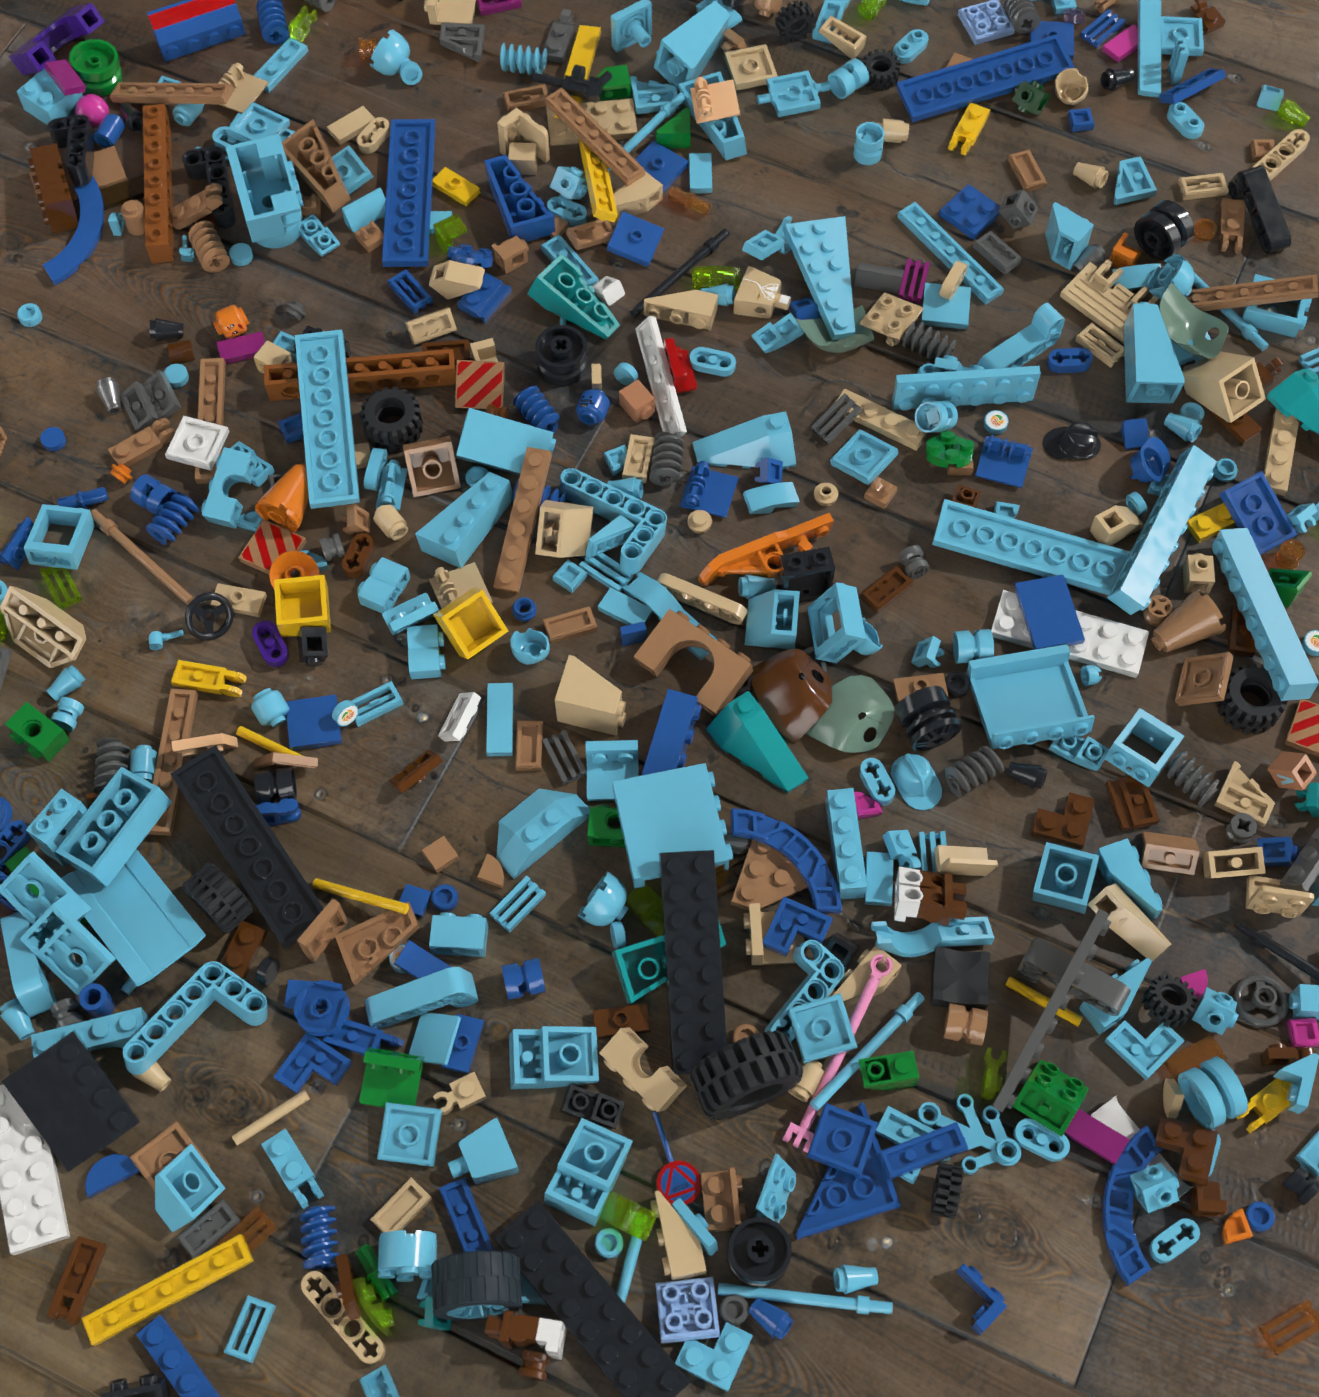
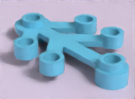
M961 1094L956 1100V1107L960 1112H963L969 1127L960 1123L958 1125L967 1143L968 1150L979 1146L990 1150V1152L976 1158L973 1156L965 1157L961 1163L963 1173L973 1175L978 1168L995 1162L1003 1166L1016 1164L1021 1157V1147L1016 1140L1006 1136L999 1119V1110L992 1106H987L982 1112L983 1121L991 1126L995 1137L993 1139L986 1136L973 1107V1098L969 1094ZM961 1099H966V1100H968L969 1103H970V1106H969V1107H963V1106H961L960 1100H961ZM932 1102L922 1104L917 1113L919 1122L928 1127L936 1125L942 1128L956 1122L941 1115L940 1108ZM987 1111H992V1112H994L996 1118H995V1119H989V1118H987L986 1112H987ZM923 1113H932L933 1119L926 1120ZM1003 1148H1008L1011 1151L1010 1157L1002 1154ZM951 1157L941 1160L939 1162L946 1163L951 1159ZM965 1162H973L975 1169L968 1170L965 1167Z

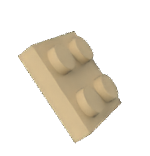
M766 44L725 52V61L731 79L734 80L735 90L766 85L768 78L778 77Z

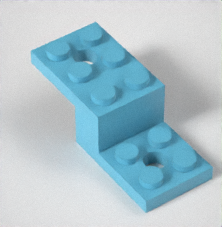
M35 852L30 853L0 885V893L32 924L20 940L78 997L81 990L85 986L92 984L116 959L80 923L82 918L92 908ZM30 884L38 887L39 895H35L30 891ZM73 953H78L82 957L83 964L74 961Z

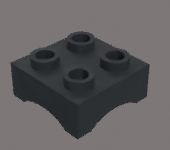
M936 947L933 953L930 1005L948 1007L949 1003L965 1006L969 1010L972 1008L986 1010L989 998L990 952H964Z

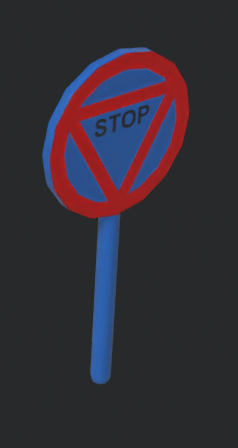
M653 1111L652 1114L669 1162L658 1173L656 1181L657 1191L661 1192L670 1205L679 1198L688 1205L699 1195L701 1188L700 1175L697 1169L690 1163L681 1160L674 1161L657 1111Z

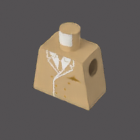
M748 266L734 299V314L769 319L775 307L788 310L791 297L780 294L781 281Z

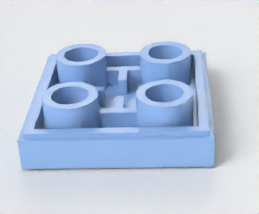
M990 0L959 9L958 16L974 45L1014 34L1013 25L999 0Z
M713 1277L655 1283L661 1343L720 1337Z

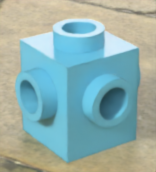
M558 166L550 188L559 192L560 197L570 201L572 199H581L588 190L586 177L583 175L584 172L573 166L571 168Z
M1206 987L1193 1012L1192 1020L1201 1024L1202 1028L1208 1032H1216L1223 1035L1227 1027L1233 1028L1239 1014L1235 1013L1237 1002L1233 1001V998L1226 993H1217Z
M1162 1163L1148 1166L1146 1169L1130 1175L1135 1197L1148 1213L1179 1201L1176 1189L1179 1188L1178 1179L1174 1172H1169Z

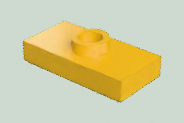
M447 167L432 180L433 187L465 207L480 194L478 186Z

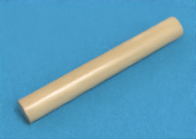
M303 1090L232 1136L237 1146L310 1100V1097Z

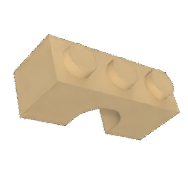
M630 1027L620 1028L599 1052L605 1058V1065L612 1071H617L624 1078L623 1083L630 1090L637 1091L643 1097L642 1102L647 1108L657 1112L666 1110L687 1087V1084L678 1075H675L669 1066L660 1067L652 1076L645 1074L640 1066V1058L649 1046Z

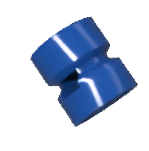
M145 474L135 481L130 492V499L132 502L147 508L148 511L159 516V510L164 509V504L170 501V497L173 494H177V492L163 483L161 484L160 481L150 475Z
M539 958L525 960L521 966L517 963L501 966L508 1000L522 998L525 992H528L530 995L546 992Z

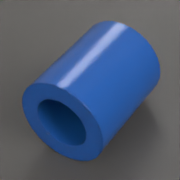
M106 114L93 135L94 141L103 148L115 146L125 129L122 118L116 114Z
M89 984L79 994L80 1005L95 1019L111 1015L114 1011V999L100 984Z

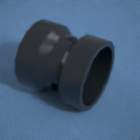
M1302 1165L1282 1183L1288 1191H1295L1297 1200L1303 1206L1319 1192V1181L1311 1177L1309 1178L1308 1170Z

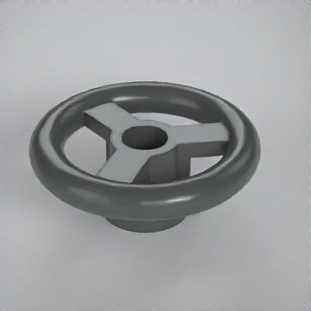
M1261 974L1250 975L1242 979L1234 991L1237 1012L1246 1022L1254 1026H1274L1280 1023L1287 1014L1289 1007L1287 993L1278 981L1269 976ZM1255 983L1256 990L1253 993V999L1243 1005V991L1248 985ZM1277 994L1280 998V1006L1275 1004L1277 1000ZM1259 996L1264 997L1266 1002H1262ZM1256 1008L1267 1009L1275 1014V1016L1269 1019H1259L1248 1012Z

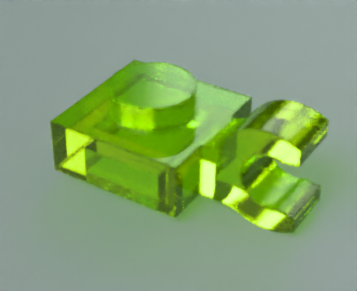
M306 5L301 8L299 14L295 19L291 20L288 26L290 37L299 42H302L308 35L310 25L318 18L317 10L314 9L312 13L308 14Z
M988 1047L984 1055L985 1070L983 1073L981 1098L992 1100L995 1093L1001 1090L1002 1075H998V1069L1004 1064L1007 1052L1002 1050L1000 1059H994L991 1056L992 1048Z

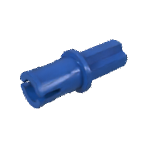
M104 487L86 492L80 490L77 494L57 498L58 506L87 509L88 505L108 500V494Z

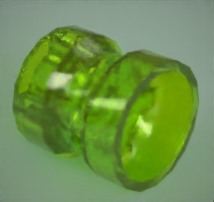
M862 0L858 5V12L863 18L873 20L879 13V10L886 4V0Z

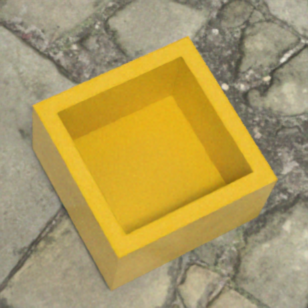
M325 575L274 580L276 622L281 637L297 636L301 627H326V633H331L329 595Z
M473 587L433 615L458 655L465 659L471 658L508 632V629L483 589Z

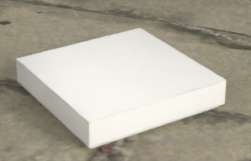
M183 416L165 456L169 460L211 471L229 434V429L226 426Z

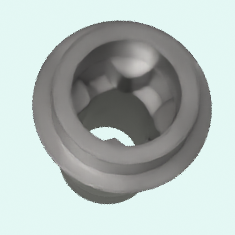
M1097 243L1088 245L1078 260L1072 265L1073 271L1078 275L1089 262L1095 266L1102 264L1106 258L1105 250Z
M112 377L100 379L96 383V392L105 405L108 414L121 412L119 383Z

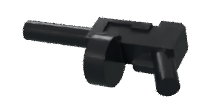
M574 65L571 76L565 75L564 79L533 73L532 81L563 88L571 96L587 98V101L597 103L602 94L603 86L613 76L609 71H606L599 78L590 76L589 80H585V66Z

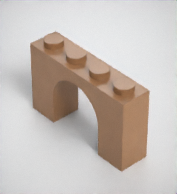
M669 609L634 655V659L638 665L658 677L673 655L681 649L698 647L709 652L714 658V670L696 697H698L702 709L716 718L725 706L731 702L737 691L753 672L751 660L741 652L736 654L729 649L731 646L721 638L715 640L709 636L710 632L702 625L694 626L689 622L690 618L683 612L678 610L675 613Z

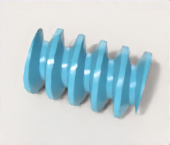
M505 43L502 44L500 63L504 72H507L509 67L512 73H516L518 69L520 74H524L527 69L528 75H532L534 71L535 73L542 74L545 70L547 62L546 48L540 54L539 47H536L534 53H531L530 46H527L526 51L523 52L522 45H519L517 51H514L513 44H510L508 50H506Z

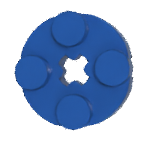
M459 244V247H449L447 261L451 260L469 265L481 263L482 268H488L493 265V250L487 248L473 250L472 245Z
M320 980L314 982L315 985L308 989L304 988L299 993L294 1004V1014L299 1025L307 1033L314 1036L335 1035L341 1030L342 1025H344L349 1016L350 998L335 982ZM324 1002H327V1010L320 1014L316 1010L317 1006H322Z

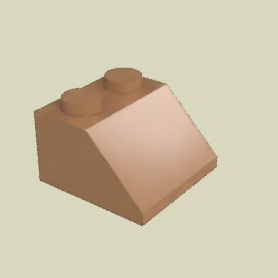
M450 436L403 445L414 497L461 488Z

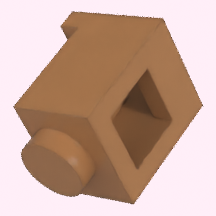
M517 235L509 240H505L499 246L496 243L491 245L493 260L505 274L528 262V245L524 239H519Z

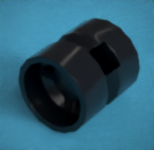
M292 767L278 768L275 773H272L271 770L256 771L254 773L258 804L263 802L274 803L278 798L280 801L285 798L297 799L296 779Z

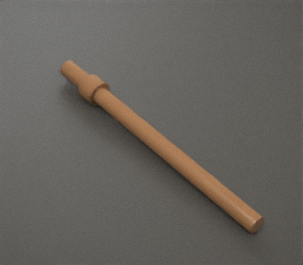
M96 509L91 511L93 520L100 526L102 532L107 536H112L186 605H189L194 598L118 530V525L111 519H106Z

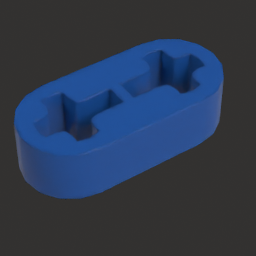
M1085 348L1055 349L1048 356L1047 367L1054 373L1085 372L1091 366L1093 355Z

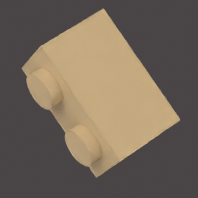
M1262 847L1201 852L1204 878L1265 874Z

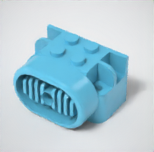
M276 134L226 146L252 243L256 242L267 248H282L295 242L300 236L299 229L303 221L300 207L304 206L292 160L287 161L280 135Z

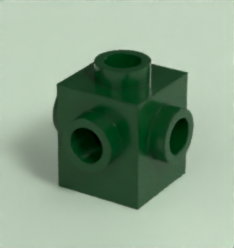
M1033 79L1031 82L1023 80L1015 88L1013 93L1015 96L1012 101L1018 104L1016 108L1026 114L1030 111L1033 114L1040 115L1051 95L1042 90L1044 86Z

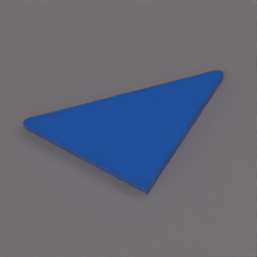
M861 1102L855 1114L870 1119L864 1102ZM874 1135L860 1178L836 1168L828 1167L795 1235L796 1241L900 1208L901 1205L892 1180L889 1181L878 1155L881 1149L876 1135Z

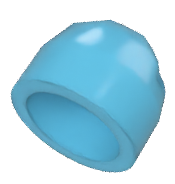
M1095 665L1083 666L1080 671L1082 683L1085 686L1099 683L1102 676H1099L1098 672H1101V669Z

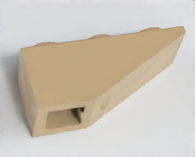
M645 171V176L631 185L627 186L625 184L622 188H618L613 193L618 213L616 220L620 219L623 211L633 216L648 212L663 200V185Z
M700 290L644 299V316L650 315L656 317V319L710 331L718 309V295Z
M1117 883L1105 887L1088 903V906L1095 913L1099 909L1108 913L1107 920L1111 921L1109 928L1143 956L1149 957L1152 962L1172 945Z
M875 945L871 951L866 949L857 960L860 963L854 971L849 969L840 980L843 984L837 991L833 989L828 997L841 993L845 1007L858 1003L872 973L870 968L871 960L878 954H884L883 962L876 964V968L879 971H884L887 968L884 962L889 957L892 961V970L890 974L882 977L873 997L885 991L899 974L902 965Z
M659 1190L655 1191V1200L650 1201L653 1218L659 1217L661 1228L656 1229L659 1247L665 1246L667 1257L662 1258L665 1276L671 1275L672 1281L706 1276V1266L699 1239Z

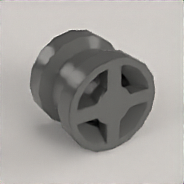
M338 533L333 534L332 537L327 539L324 537L319 538L326 562L331 561L336 556L344 557L345 553Z
M1247 813L1236 814L1226 827V836L1236 845L1246 844L1255 834L1257 823Z

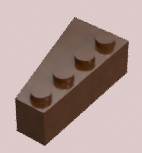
M57 143L30 148L32 158H28L31 172L36 171V175L32 177L36 190L40 189L41 191L37 196L40 207H45L46 210L42 211L45 225L50 224L52 233L77 229L78 220Z

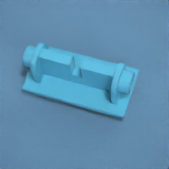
M392 459L383 467L376 509L382 505L390 504L400 511L408 469L401 468L397 460Z

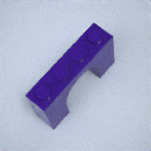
M92 3L74 6L8 57L22 75L41 72L45 68V62L56 60L53 53L76 37L90 34L105 21Z

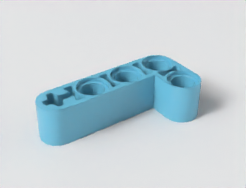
M1049 303L1043 304L1035 312L1032 323L986 353L977 365L984 367V369L1021 367L1056 343L1060 338L1065 318Z
M20 912L1 918L0 922L11 981L17 999L29 1017L49 1011L57 1000L53 989L46 979L43 962L20 940L32 924Z
M808 940L795 947L793 951L794 961L808 975L767 1025L764 1032H773L788 1025L789 1027L784 1028L782 1033L786 1034L789 1041L792 1042L795 1038V1033L788 1009L828 997L842 979L845 970L843 964L816 940ZM805 947L812 951V960H808L805 957ZM826 965L833 970L832 979L825 975L824 968ZM809 986H813L816 989V999L809 996Z
M450 967L371 996L364 1003L369 1026L381 1029L448 1004L455 1007L473 1005L478 1002V996L472 973L461 967Z

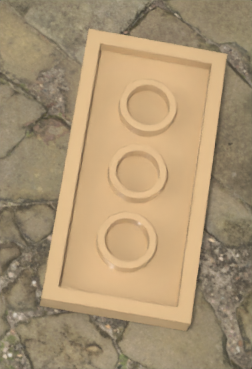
M633 99L580 104L614 140L631 139L637 133ZM546 106L550 146L578 144V136L560 118H555L554 113Z

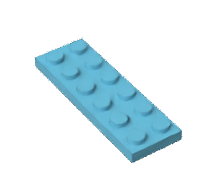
M1026 366L896 375L892 409L906 411L918 408L920 404L930 401H948L955 407L960 405L978 406L990 403L1003 404L1005 402L1024 403L1033 401L1041 374L1040 367Z

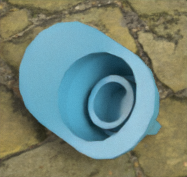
M908 753L894 761L891 766V777L905 802L917 810H928L936 806L942 797V787L926 758Z

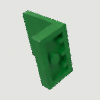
M369 1047L365 1051L363 1060L366 1063L359 1102L385 1108L386 1102L415 1106L424 1057Z
M1039 1060L1012 1107L1062 1137L1089 1088L1084 1086L1083 1082L1078 1078L1070 1077L1061 1072L1055 1064Z

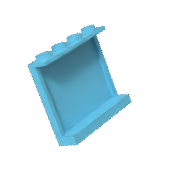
M1067 644L969 661L967 676L970 680V688L991 749H1007L1015 745H1031L1039 741L1059 740L1062 737L1083 736L1091 733L1095 717L1094 715L1088 716L1068 663L1070 650Z
M706 763L612 781L634 888L644 887L645 880L660 878L659 853L714 850L715 866L724 865V870L729 869V860L733 859L730 843L725 844L723 835H727L724 819L719 820L718 811H721L718 795H713L712 787H715L714 775L712 771L708 772Z

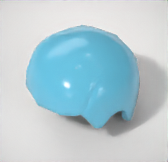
M862 618L866 639L854 650L862 655H872L880 650L883 645L879 644L877 631L871 624L866 622L865 618Z
M528 628L524 633L515 631L510 638L512 654L523 664L538 663L549 654L550 645L548 637L541 631Z

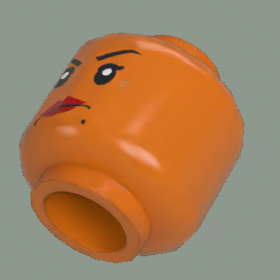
M230 305L215 313L217 321L213 322L219 335L224 334L227 339H232L245 333L247 325L250 324L242 307L237 308L235 305Z

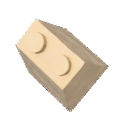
M1220 351L1215 358H1202L1182 372L1185 379L1184 388L1186 394L1227 422L1232 423L1266 400L1254 357Z
M569 655L555 697L557 722L617 735L618 728H623L626 719V713L624 712L626 702L622 701V691L575 656Z

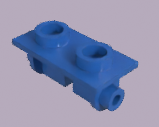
M26 517L22 523L17 524V528L10 538V543L7 542L2 552H0V563L3 565L9 563L17 571L27 557L24 546L34 525V522L29 517Z

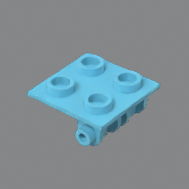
M776 1153L771 1167H769L754 1211L756 1212L755 1217L770 1218L779 1223L780 1219L785 1216L789 1193L795 1187L796 1173Z

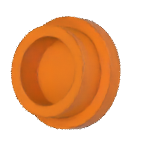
M119 463L118 466L115 464L111 465L112 470L109 473L124 484L128 480L133 479L130 475L132 470L122 463Z

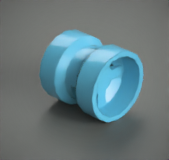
M61 697L57 705L58 710L53 713L50 720L63 730L72 732L77 725V717L82 715L85 707L72 698Z

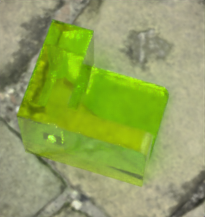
M457 213L433 224L435 240L445 254L448 253L449 247H453L452 239L467 232L466 226Z

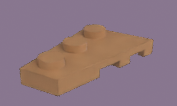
M406 902V904H409L407 914L389 910L335 935L351 980L355 985L420 929L409 902Z

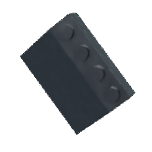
M75 1029L1 1081L68 1172L140 1123L138 1115Z

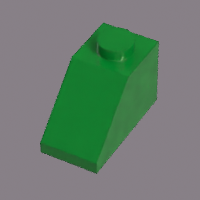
M627 65L605 67L596 76L599 78L606 71H609L613 76L603 86L599 101L631 99V83Z

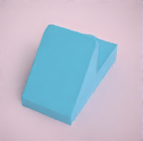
M1313 1053L1280 1069L1273 1075L1277 1079L1292 1083L1287 1094V1100L1290 1101L1289 1111L1300 1114L1308 1108L1319 1060L1318 1054Z

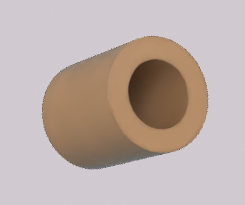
M137 200L125 202L121 206V214L128 232L132 235L144 234L145 210L142 203Z

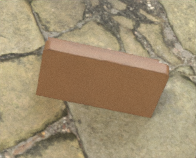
M1143 831L1142 839L1144 846L1140 861L1142 868L1195 875L1200 851L1194 838Z

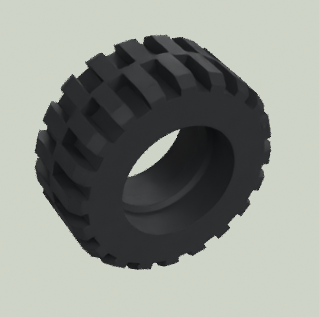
M778 1030L773 1032L765 1031L764 1033H757L751 1037L742 1038L733 1044L726 1045L721 1050L715 1051L709 1057L701 1060L691 1071L690 1082L705 1116L711 1120H723L725 1118H733L739 1114H745L784 1095L801 1081L803 1069L788 1036Z

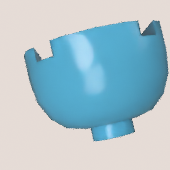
M393 29L387 32L390 34L388 39L383 37L371 57L374 63H370L373 69L387 76L398 74L400 67L405 62L411 61L408 59L410 56L408 42Z
M1175 254L1164 260L1167 264L1162 268L1158 266L1149 277L1147 287L1150 290L1148 291L1158 297L1159 300L1162 299L1163 293L1171 282L1185 297L1192 291L1195 279L1193 267L1180 254Z
M607 871L588 896V904L586 907L582 906L578 917L594 926L601 927L609 925L615 919L620 921L628 910V907L625 906L627 891L623 883Z

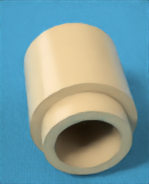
M884 118L881 123H877L884 129V142H907L909 123H904L903 120Z
M382 505L376 509L373 520L388 538L396 541L406 535L408 532L407 522L393 505Z
M803 1060L800 1061L803 1069L801 1081L793 1089L788 1090L792 1096L801 1101L807 1102L809 1097H813L824 1074L823 1065L817 1060L805 1064Z

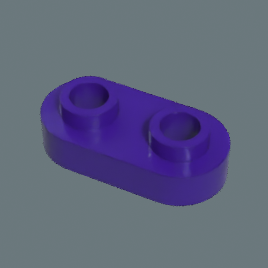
M270 621L257 623L252 629V636L264 661L271 667L284 665L289 658V652L277 627ZM266 634L270 635L268 638H263ZM275 654H280L279 657L273 658Z

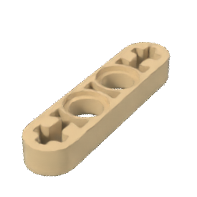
M1301 129L1292 131L1253 167L1262 165L1266 169L1271 181L1306 149L1310 140L1309 134ZM1286 150L1290 155L1284 156L1279 151ZM1267 162H1272V163H1274L1277 167H1276V168H1270V167H1268V166L1266 165V163H1267Z
M662 573L657 580L676 600L730 623L742 624L747 614V609L743 605L670 574Z
M312 1271L307 1273L301 1282V1289L305 1296L364 1363L376 1365L381 1362L386 1350L380 1338L361 1317L355 1319V1321L360 1323V1332L355 1337H348L345 1334V1326L350 1322V1319L344 1308L342 1298H338L336 1288L321 1272ZM312 1279L315 1281L322 1280L319 1285L327 1294L323 1298L315 1290L308 1291L311 1288L309 1282ZM331 1299H339L342 1303V1308L336 1315H329L326 1312V1305ZM367 1332L370 1333L369 1336L365 1337L368 1343L372 1346L379 1345L376 1348L378 1353L376 1357L371 1355L365 1357L367 1349L361 1343H359L358 1347L354 1346L355 1343L364 1338Z

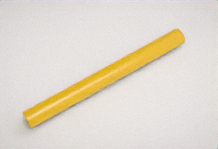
M315 878L312 883L314 889L398 913L407 914L409 910V904Z

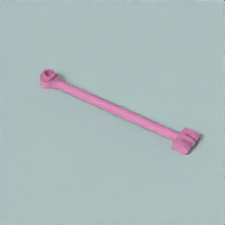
M878 954L871 960L870 968L872 973L849 1020L854 1035L882 977L890 974L892 970V961L889 957L884 962L887 966L884 971H879L876 968L878 962H883L884 954ZM846 1052L832 1055L811 1101L835 1077ZM809 1104L800 1125L798 1126L791 1122L783 1141L788 1143L792 1133H794L797 1137L793 1146L798 1148L804 1138L807 1142L803 1147V1151L808 1153L814 1133L809 1130L818 1111Z

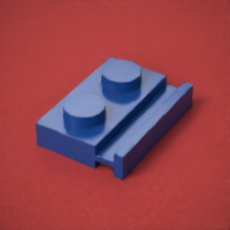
M484 272L480 289L464 294L458 302V308L475 318L482 319L486 323L510 295L512 289L510 285L506 286L501 280Z

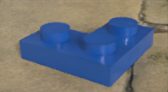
M783 897L765 935L763 947L787 957L797 934L822 944L833 918L787 897Z
M306 1032L273 1077L279 1083L298 1094L313 1072L337 1086L353 1063L315 1036Z

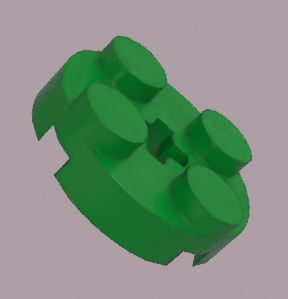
M943 431L940 436H935L926 442V458L930 463L938 467L948 468L949 464H956V468H961L972 462L974 442L955 436V433L952 431Z

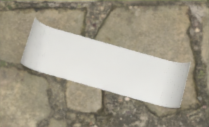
M1117 1095L1091 1114L1092 1117L1128 1139H1131L1140 1131L1118 1103ZM1160 1153L1147 1165L1148 1167L1162 1163L1169 1172H1174L1179 1182V1188H1176L1179 1198L1192 1188L1178 1178L1176 1172Z

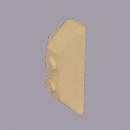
M14 586L9 587L0 605V610L5 616L6 625L13 642L49 668L75 661L87 639L83 624L49 600Z

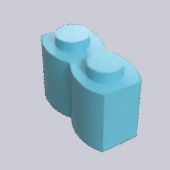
M382 557L377 563L375 562L372 565L369 573L370 577L359 585L357 590L359 602L361 605L381 614L393 608L398 596L403 592L410 580L409 569Z
M437 624L407 627L408 664L411 680L442 677L441 669H446L445 654H440V647L445 646L444 632H439Z

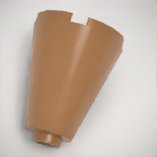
M1201 589L1193 591L1153 631L1154 637L1151 640L1159 651L1169 652L1219 635L1226 630V624L1221 626L1219 619L1223 618L1218 607L1207 594L1203 596L1199 594L1202 591Z

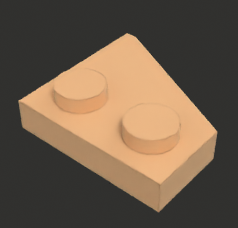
M219 733L172 741L173 752L182 753V757L198 755V752L207 751L215 745L220 752L223 749L238 748L237 737Z

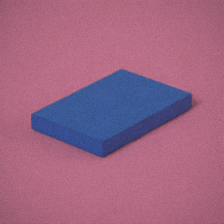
M1262 471L1219 493L1237 527L1248 528L1260 555L1298 535Z
M1063 574L1015 583L1014 589L1034 650L1066 644L1072 646L1084 643L1085 638Z

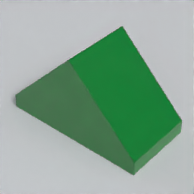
M688 107L656 131V142L667 149H690V109Z
M1270 568L1268 571L1282 604L1287 608L1301 594L1312 576L1311 571Z

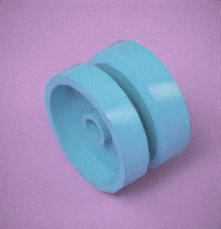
M1217 1056L1200 1063L1199 1069L1193 1067L1180 1073L1178 1076V1085L1185 1095L1184 1102L1193 1117L1204 1128L1212 1130L1224 1124L1226 1117L1233 1119L1246 1113L1248 1103L1244 1089L1236 1074L1223 1059Z

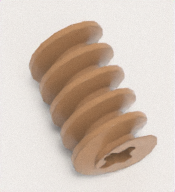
M200 221L193 225L188 232V238L202 268L210 273L224 270L229 265L230 258L227 256V251L224 249L214 224L210 221Z

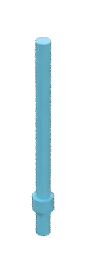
M680 92L670 102H666L660 108V112L637 132L623 148L628 153L631 152L665 118H670L676 112L675 109L686 99L685 95Z
M1195 273L1193 285L1197 289L1209 288ZM1232 308L1219 309L1241 331V335L1247 341L1251 340L1261 351L1268 348L1269 344L1258 334V330L1252 324L1248 325Z
M916 992L905 1005L901 1004L893 1012L894 1016L810 1102L813 1109L818 1111L859 1069V1059L869 1058L902 1023L906 1024L913 1016V1011L925 1000L920 992Z
M725 1283L718 1284V1295L724 1296L740 1295L743 1298H759L768 1301L856 1310V1314L868 1315L869 1312L892 1314L893 1302L870 1300L868 1296L858 1295L857 1298Z

